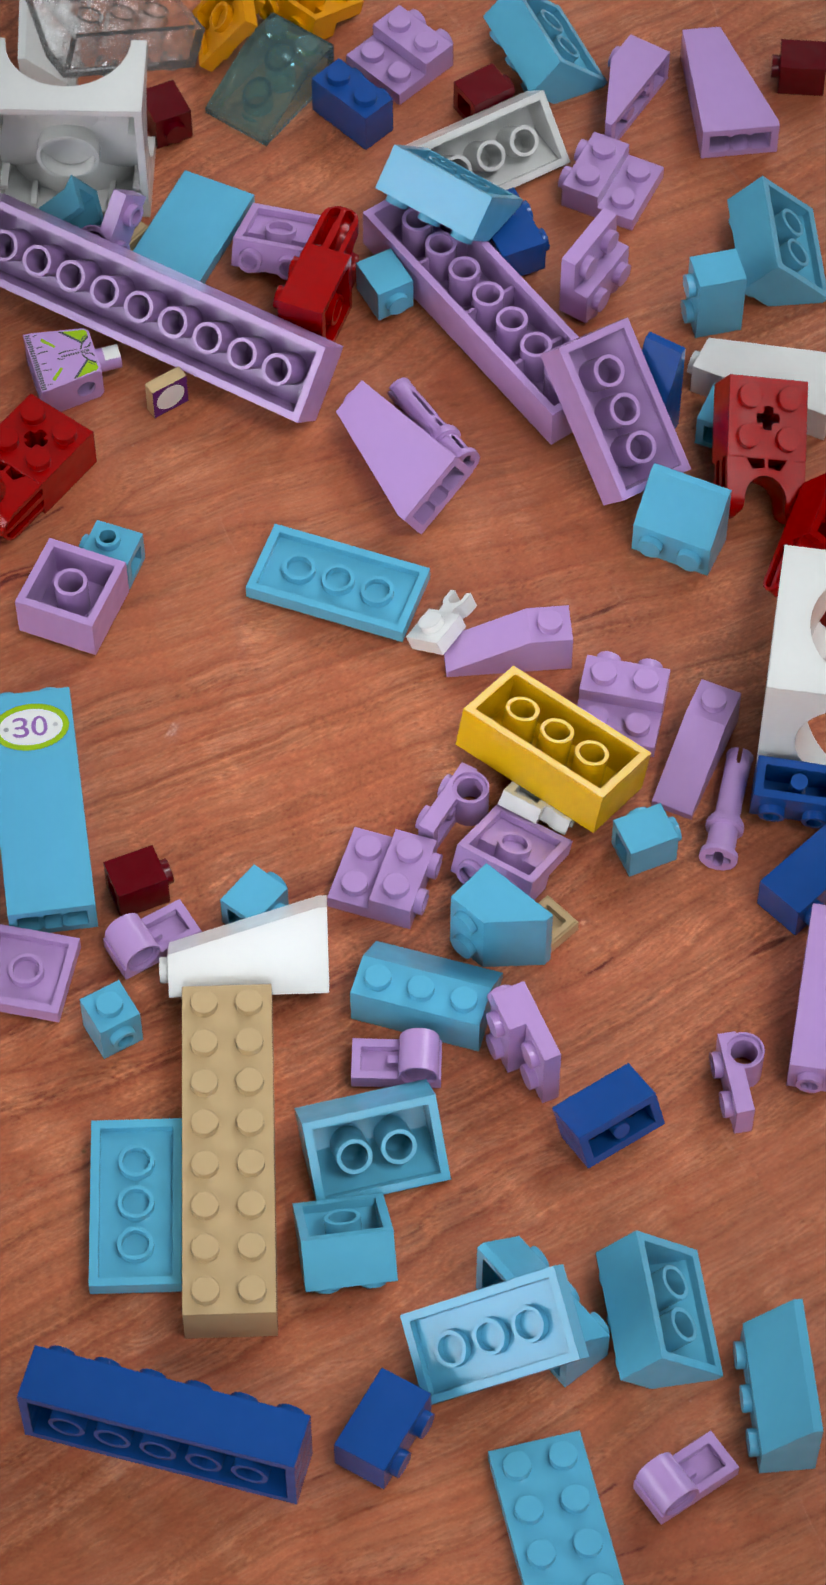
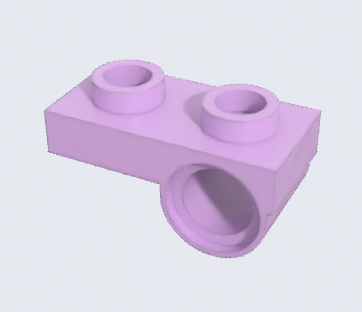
M114 189L101 226L87 225L82 229L100 237L102 236V238L130 250L129 243L134 229L143 217L142 207L146 196L132 190Z
M463 762L453 775L447 774L438 788L435 802L431 807L426 805L416 820L415 828L418 829V835L437 840L438 849L456 822L465 826L477 825L489 812V782L487 778L477 772L476 768ZM470 796V797H475L476 799H474V800H466V799H463V798Z
M178 899L142 919L136 913L120 916L107 927L103 942L104 948L127 980L159 963L160 957H167L169 942L201 933L202 931L184 904Z
M411 1028L403 1031L399 1039L352 1038L351 1086L392 1087L426 1079L432 1088H441L442 1040H440L439 1034L427 1028Z
M735 1031L718 1034L716 1050L709 1053L712 1076L714 1079L720 1078L723 1091L719 1092L721 1113L723 1118L730 1117L734 1134L752 1131L755 1108L750 1088L756 1085L761 1078L765 1054L764 1044L756 1035L748 1032L736 1033ZM743 1057L749 1059L752 1062L749 1064H741L736 1062L734 1059Z
M709 1431L674 1455L670 1452H665L650 1460L638 1472L633 1483V1489L662 1525L737 1476L739 1466L713 1432Z

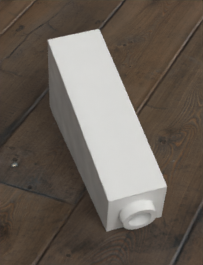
M708 338L701 352L695 350L692 354L687 368V373L692 374L690 391L705 397L708 396L714 383L719 382L729 374L808 382L807 435L824 440L826 437V352Z
M327 895L315 896L169 942L167 957L159 958L160 984L168 983L169 998L182 997V987L271 984L272 995L329 993Z

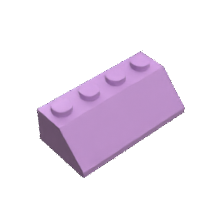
M628 317L540 354L603 505L624 501L643 492L654 463L682 473L691 469Z

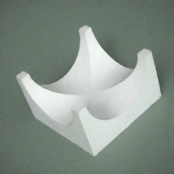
M0 38V193L9 195L39 209L65 189L72 174L97 191L103 216L106 213L113 190L122 189L136 191L146 196L142 207L143 217H151L156 138L147 136V40H131L129 51L121 64L111 73L96 81L75 86H54L35 81L21 73L12 64L7 55L5 38Z
M784 545L756 765L759 755L826 765V753L815 740L808 721L812 718L826 713V627L820 622V619L826 612V550Z

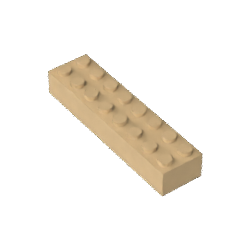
M271 984L182 987V1318L185 1339L278 1336L274 1032Z

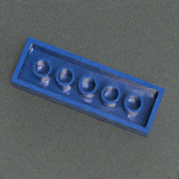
M37 1345L34 1346L17 1394L25 1435L296 1505L313 1454L311 1415L304 1414L296 1406L278 1404L276 1407L260 1403L255 1397L243 1392H233L229 1395L213 1391L210 1386L200 1381L188 1380L182 1383L170 1380L164 1374L153 1369L135 1371L123 1368L116 1361L105 1357H96L92 1360L76 1356L73 1351L62 1346L53 1345L49 1349Z

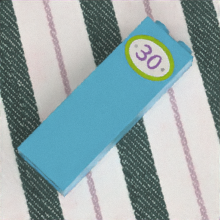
M46 687L39 691L23 693L4 692L0 694V850L9 926L48 933L98 927L69 687Z

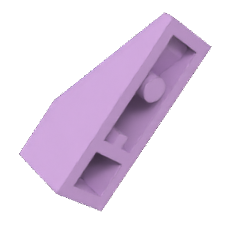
M631 34L621 47L616 46L612 50L608 59L610 76L605 136L620 140L668 79L669 51Z
M569 605L526 608L462 631L444 653L446 677L505 673L513 665L523 672L571 668L573 635Z
M701 679L682 720L653 796L652 806L661 803L665 811L690 820L692 819L738 722L741 700L740 692Z

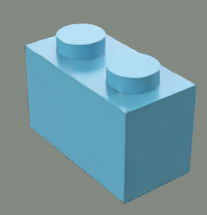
M736 248L689 258L688 274L683 275L686 299L681 300V313L684 323L691 324L695 338L741 330L747 277Z

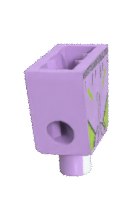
M84 328L23 335L26 361L38 398L60 412L102 396L104 393L102 372L122 368V359L118 345L114 344L95 349L89 331Z

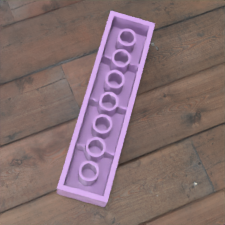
M386 200L364 211V245L374 255L390 248L393 250L413 279V297L551 445L571 434V427L540 354L576 339L578 335L489 242L473 241L472 245L460 242L450 236L452 229L442 224L439 227L429 225L418 218L419 212L409 206L407 210L401 209Z

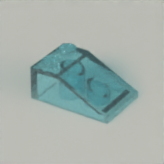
M272 12L255 29L253 34L247 38L206 105V113L267 146L312 100V77L334 62V45Z

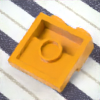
M202 0L192 10L200 67L212 72L223 60L230 57L232 51L246 37L253 34L258 26L256 15L262 10L265 0Z
M265 0V5L258 14L263 20L283 27L291 39H297L302 43L311 45L332 37L336 23L361 14L364 1Z

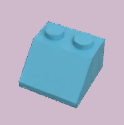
M654 463L633 524L632 549L640 551L647 557L659 558L676 564L686 571H695L708 576L726 541L732 490Z
M486 863L451 896L450 942L455 951L466 959L472 958L482 967L545 965L551 959L553 914Z
M383 1192L292 1203L301 1273L306 1292L315 1291L319 1294H331L344 1287L362 1286L364 1288H378L387 1282L398 1281L394 1230Z

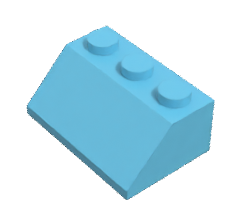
M497 0L483 16L491 29L489 32L490 37L503 48L507 55L505 57L506 63L522 79L521 87L524 91L544 90L548 102L556 104L603 88L608 83L559 5L548 0Z
M396 144L392 148L375 187L387 194L385 200L390 204L407 210L408 206L419 212L418 218L421 221L435 227H439L442 224L452 229L450 236L468 245H472L473 241L488 242L516 212L523 201L522 198L429 148Z
M761 176L727 200L730 214L729 225L733 232L735 248L747 277L745 294L748 297L757 299L766 306L824 303L826 301V279L813 208L764 176Z
M375 941L363 955L350 991L351 1019L401 1032L411 1028H427L438 1033L443 1043L479 1052L488 1025L486 1013L491 1012V1005L487 996L494 988L500 986L503 973Z
M426 1079L294 1108L302 1152L315 1201L382 1192L383 1194H389L451 1180L436 1094Z
M636 1230L596 1252L599 1281L603 1289L608 1314L607 1322L611 1330L615 1350V1364L621 1381L655 1389L712 1381L723 1377L696 1249Z
M520 1236L484 1242L477 1247L476 1288L479 1290L550 1267L539 1248L536 1246L529 1247ZM570 1282L569 1286L589 1358L549 1369L564 1387H567L608 1355L610 1331L605 1321L596 1312L589 1313L579 1302V1295Z
M793 1299L743 1323L740 1341H733L736 1370H744L746 1383L739 1386L742 1413H750L752 1428H746L747 1452L749 1457L757 1458L759 1473L815 1469L823 1436V1424L803 1299Z

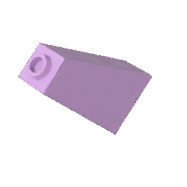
M721 27L682 30L680 57L701 158L777 152L779 120Z
M362 380L354 390L346 395L343 403L336 411L398 516L420 534L426 530L474 472L456 455Z
M815 903L812 905L786 1082V1086L797 1087L799 1090L807 1093L826 1092V905Z

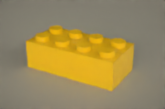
M514 665L463 709L456 740L457 746L592 833L642 788L651 756L650 751Z

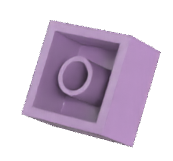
M49 538L15 600L19 630L96 655L129 593L126 562Z

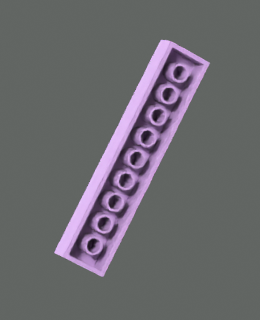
M0 193L1 288L167 364L180 367L189 374L296 423L316 421L344 346L18 199Z

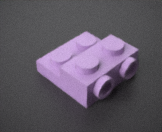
M399 5L373 24V35L346 55V64L357 68L366 79L378 88L385 89L393 98V101L401 105L453 66V41L445 30L438 29L434 31L426 25L425 18L418 10L411 9L407 11Z
M593 132L589 141L584 139L579 141L574 154V161H576L574 166L566 165L560 174L558 187L562 188L561 205L592 217H596L605 207L617 213V226L632 231L663 179L664 167L629 155L628 143Z
M252 203L233 237L231 266L240 267L241 270L247 273L267 272L278 274L280 278L288 280V270L293 257L300 256L321 215Z
M604 207L561 260L559 310L584 323H587L589 319L594 318L598 312L604 309L610 294L614 293L618 286H622L631 271V265L628 264L629 246L618 241L619 232L616 231L617 213Z
M609 651L600 652L597 656L587 655L579 688L577 706L650 751V757H654L669 688L670 669L663 668L660 662L649 658L640 660L638 664L621 661L619 655Z
M497 804L457 844L450 871L457 875L461 883L465 884L487 863L535 900L546 888L549 875L569 855L573 841L538 823L534 824Z
M354 827L327 896V906L411 929L416 914L423 915L429 898V890L426 889L429 878L436 880L441 868L443 855L437 853V840L395 829L393 837Z
M525 981L512 986L506 984L494 988L487 996L491 1005V1012L486 1013L490 1033L485 1038L490 1054L494 1060L501 1059L507 1073L520 1069L528 1090L535 1089L542 1103L558 1098L561 1053Z

